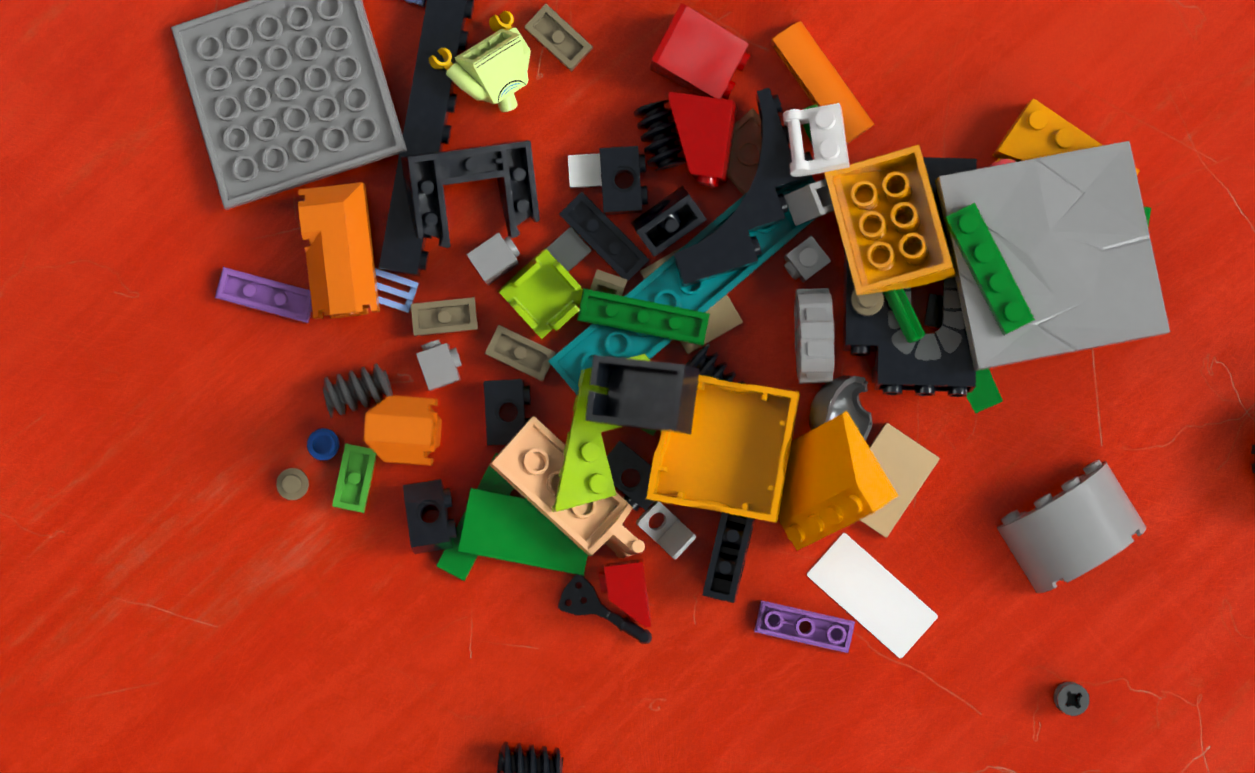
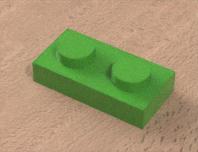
M345 443L332 504L333 507L365 513L377 454L371 448Z

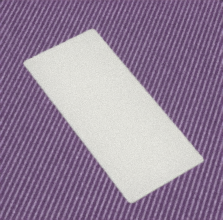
M843 533L807 573V576L899 658H902L938 618L934 611L846 533Z

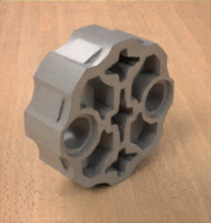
M829 288L796 289L794 336L796 370L799 384L831 383L834 371V321L831 293Z

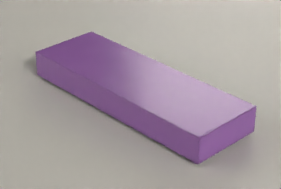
M223 267L215 298L309 323L312 313L310 290Z

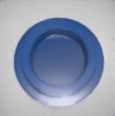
M325 428L312 432L307 441L309 453L318 460L333 458L340 446L338 436L332 430Z

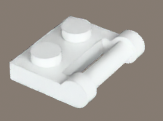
M840 103L804 110L791 109L783 113L784 124L788 127L792 162L789 166L792 176L800 177L850 167ZM806 123H810L814 160L810 161L805 160L800 126Z

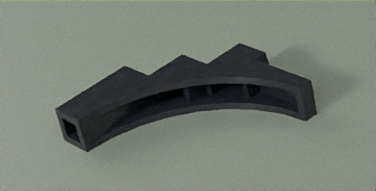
M770 88L757 91L756 101L761 119V152L758 169L751 187L737 210L718 230L699 243L674 254V260L683 288L757 264V256L762 254L757 237H750L749 233L783 222L785 219L784 213L788 212V207L783 193L777 195L776 190L810 180L812 176L794 177L790 173L789 165L792 162L791 149L788 145L790 144L788 127L781 124L778 114L783 113L778 95H772ZM810 151L804 152L806 161L813 160Z

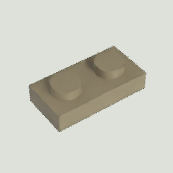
M547 4L524 26L527 32L571 72L593 49L590 43Z
M475 297L411 304L414 336L478 330Z
M498 325L485 354L543 382L551 366L548 361L556 355V352Z

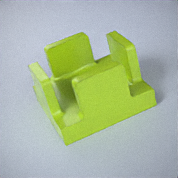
M544 248L502 286L498 292L536 334L543 339L552 329L559 330L580 310L578 306L581 303L583 289L561 263Z

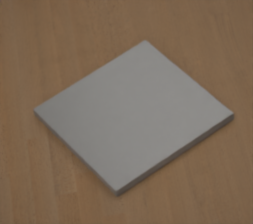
M250 0L171 27L224 209L228 210L407 151L362 0Z

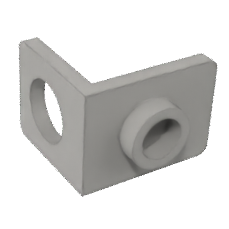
M654 501L636 521V524L673 559H677L696 538V535L660 501ZM655 513H663V524L658 528H650L649 520L651 516Z

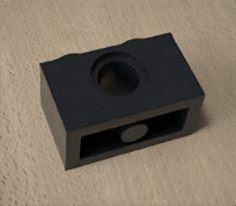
M638 146L600 148L604 214L642 213V205H648L647 185L641 186L640 173H646L645 154L638 153ZM626 172L633 177V184L629 188L622 189L615 184V178L619 173Z
M681 186L633 220L631 224L655 257L707 219L684 186Z
M523 379L484 381L487 445H507L530 419L525 417V405H531L530 385L524 386ZM506 403L514 404L518 410L517 417L510 422L504 421L500 416V408Z
M619 441L607 455L614 487H617L625 494L623 499L635 511L640 507L646 511L654 501L646 499L652 466ZM632 468L639 472L640 481L636 486L627 487L622 483L621 475L626 469Z
M441 479L403 485L410 544L414 554L453 548L452 539L457 538L455 520L448 517L447 508L453 507L450 488H444ZM437 510L439 517L436 521L432 523L423 521V516L427 511Z

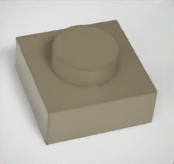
M597 269L590 290L622 296L627 279Z

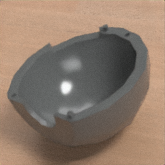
M843 375L834 379L831 383L824 384L810 404V429L813 430L847 411L866 441L873 424L871 413L866 411L859 401V394L868 391L866 379L859 376Z

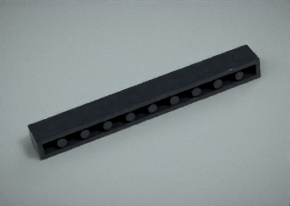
M427 0L403 131L407 151L399 153L379 264L381 270L420 276V271L427 268L429 251H424L426 238L432 239V236L423 233L422 239L415 236L404 183L401 156L442 152L443 144H449L452 126L447 125L449 112H455L457 94H453L454 82L446 75L447 70L445 68L437 70L431 67L429 57L433 55L438 61L444 62L443 56L437 50L447 48L452 55L451 62L453 64L457 63L455 57L460 55V50H466L469 31H464L466 18H472L474 0Z

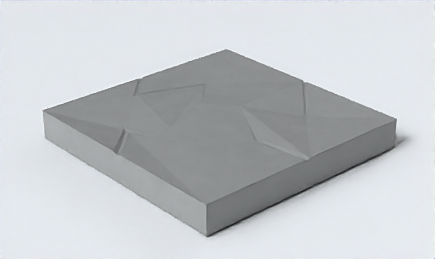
M1130 141L939 176L935 180L949 251L956 274L955 280L974 371L1139 340L1170 332ZM972 203H975L1035 319L1004 336L944 221L946 216Z

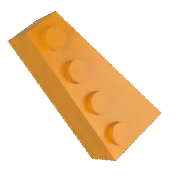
M1033 98L1024 107L992 156L1013 159L1019 162L1103 145ZM1135 167L1136 173L1138 175L1140 170Z

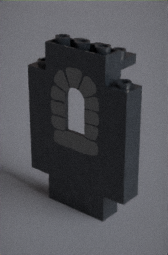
M923 157L947 241L935 180L939 176L976 170L977 159ZM844 248L843 351H851L852 356H869L870 352H875V365L872 369V383H875V390H883L884 395H901L902 390L915 391L917 396H933L935 391L948 392L950 397H965L967 392H972L976 387V371H974L955 277L943 280V323L940 329L934 333L925 334L923 338L916 342L909 343L884 293L883 306L876 314L863 316L853 309L851 295L855 286ZM911 287L904 288L911 304Z

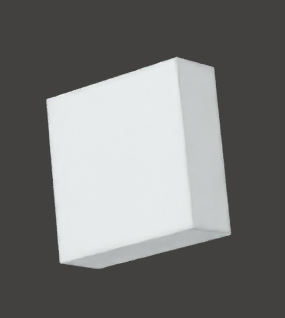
M600 153L568 155L570 188L602 186Z

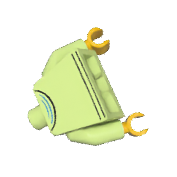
M503 11L500 14L503 23L497 15L492 16L489 20L490 27L495 33L456 56L455 60L457 63L453 64L451 62L452 55L450 50L440 48L437 51L443 56L444 62L438 61L432 55L429 57V64L437 70L445 68L447 70L446 75L461 90L474 99L492 104L497 103L501 112H508L518 106L514 92L527 85L529 81L527 70L531 51L517 28H512L511 25L514 20L512 13Z

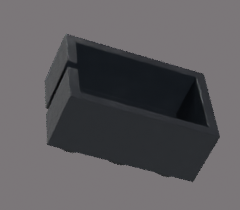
M594 355L590 385L609 389V392L606 395L589 391L585 421L691 434L700 369L682 364Z

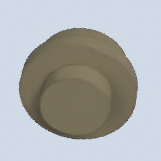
M854 289L851 295L853 309L863 316L876 314L884 303L882 292L857 296L856 289Z
M289 468L280 473L276 486L282 497L288 500H297L307 493L309 480L302 470Z

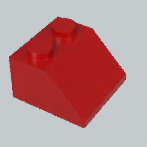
M643 559L604 564V571L599 572L601 593L607 592L608 600L645 628L652 627Z

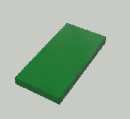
M470 487L457 551L584 576L588 555L526 498Z

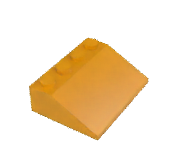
M919 145L854 163L849 168L824 172L857 296L927 285L956 276Z
M847 411L791 442L779 509L780 524L787 533V537L797 551L873 514L898 497L897 492Z

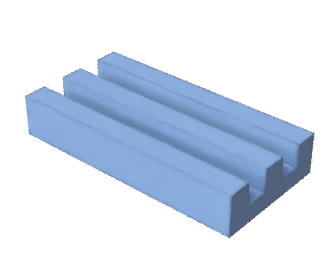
M375 268L377 276L411 287L408 293L377 282V289L407 299L405 305L378 296L379 303L409 313L419 283Z

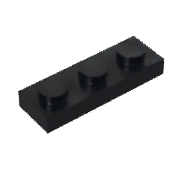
M583 192L559 213L621 278L627 279V282L649 261L638 247Z

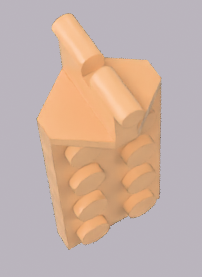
M534 416L526 422L489 464L588 556L593 555L604 543L616 553L618 558H626L641 553L645 549L644 542L638 540L622 525L633 507L617 492L616 496L552 512V505L555 504L560 480L559 472L564 461L565 444Z

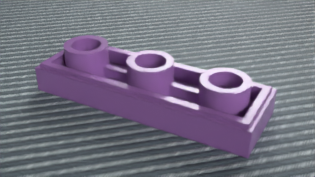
M761 600L754 632L848 653L855 621ZM808 621L810 623L808 632H801L799 630L801 622Z

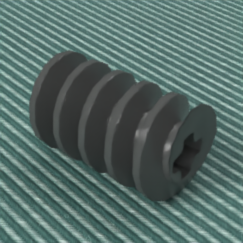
M377 363L373 366V374H369L365 367H361V377L357 378L352 370L349 371L348 381H345L340 374L336 375V384L334 385L328 377L324 378L323 393L331 418L334 414V407L340 415H343L346 412V404L352 411H357L359 401L365 408L370 407L371 397L379 404L383 401V394L386 397L389 395L393 396L386 370L382 371Z

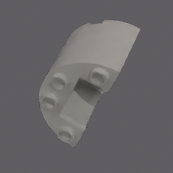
M1098 459L1084 467L1083 471L1085 474L1080 477H1074L1061 486L1063 491L1052 497L1049 493L1035 501L1033 504L1036 508L1030 512L1023 511L1019 513L1018 510H1015L1001 519L1003 524L997 527L1036 593L1055 589L1057 587L1056 582L1059 580L1068 583L1085 574L1133 543L1132 535L1136 533L1137 536H1140L1146 531V525L1106 461L1101 463Z

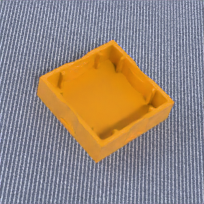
M699 375L691 434L661 431L659 444L654 453L646 499L777 522L798 408L799 392L753 384H740Z

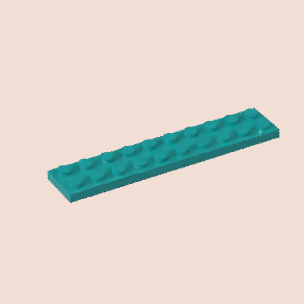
M811 176L810 180L776 190L777 195L782 193L787 195L816 181ZM746 194L679 251L699 243L718 230L737 210ZM788 208V212L784 213L785 219L783 222L749 233L750 237H757L762 254L757 256V264L683 288L673 255L624 297L705 313L815 219L795 226ZM591 324L548 362L575 394L578 395L581 370L592 367L594 355L629 358L645 354L651 359L673 340Z

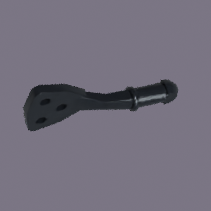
M575 575L564 588L558 604L560 610L575 615L595 614L616 625L619 631H624L637 639L641 644H648L652 641L650 631L633 623L628 617L624 618L605 607L601 603L593 585L584 576ZM578 582L582 584L580 589L576 587ZM583 597L587 599L585 604L581 602ZM568 599L572 602L570 606L566 605Z

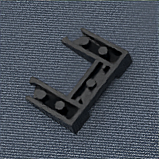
M517 140L487 146L401 156L408 205L416 238L422 239L423 233L439 238V246L451 247L443 185L497 178L507 232L510 238L520 235L516 226L527 218L531 217L534 222L540 220L531 140Z

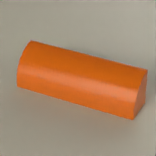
M801 21L772 38L771 46L813 105L820 107L840 103L847 144L875 125Z

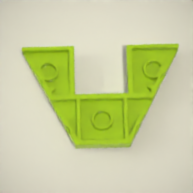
M645 354L626 358L650 361ZM592 367L583 369L580 373L579 391L574 401V414L570 432L567 434L563 453L564 461L559 472L560 480L555 504L552 505V512L616 496L601 432L623 426L585 421L589 391L606 395L609 392V389L590 385Z

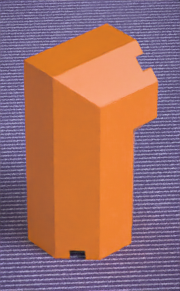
M360 182L298 190V196L305 199V201H298L302 239H309V244L311 245L304 248L307 259L313 318L323 319V313L325 316L330 315L331 319L369 314V307L373 313L380 312L365 184Z
M389 395L366 413L364 441L384 462L433 465L434 458H427V456L431 452H435V449L440 446L442 419L431 408V406H438V399Z

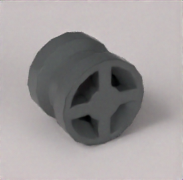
M1074 682L1060 684L1055 689L1053 695L1056 707L1070 716H1078L1084 713L1090 702L1087 690Z

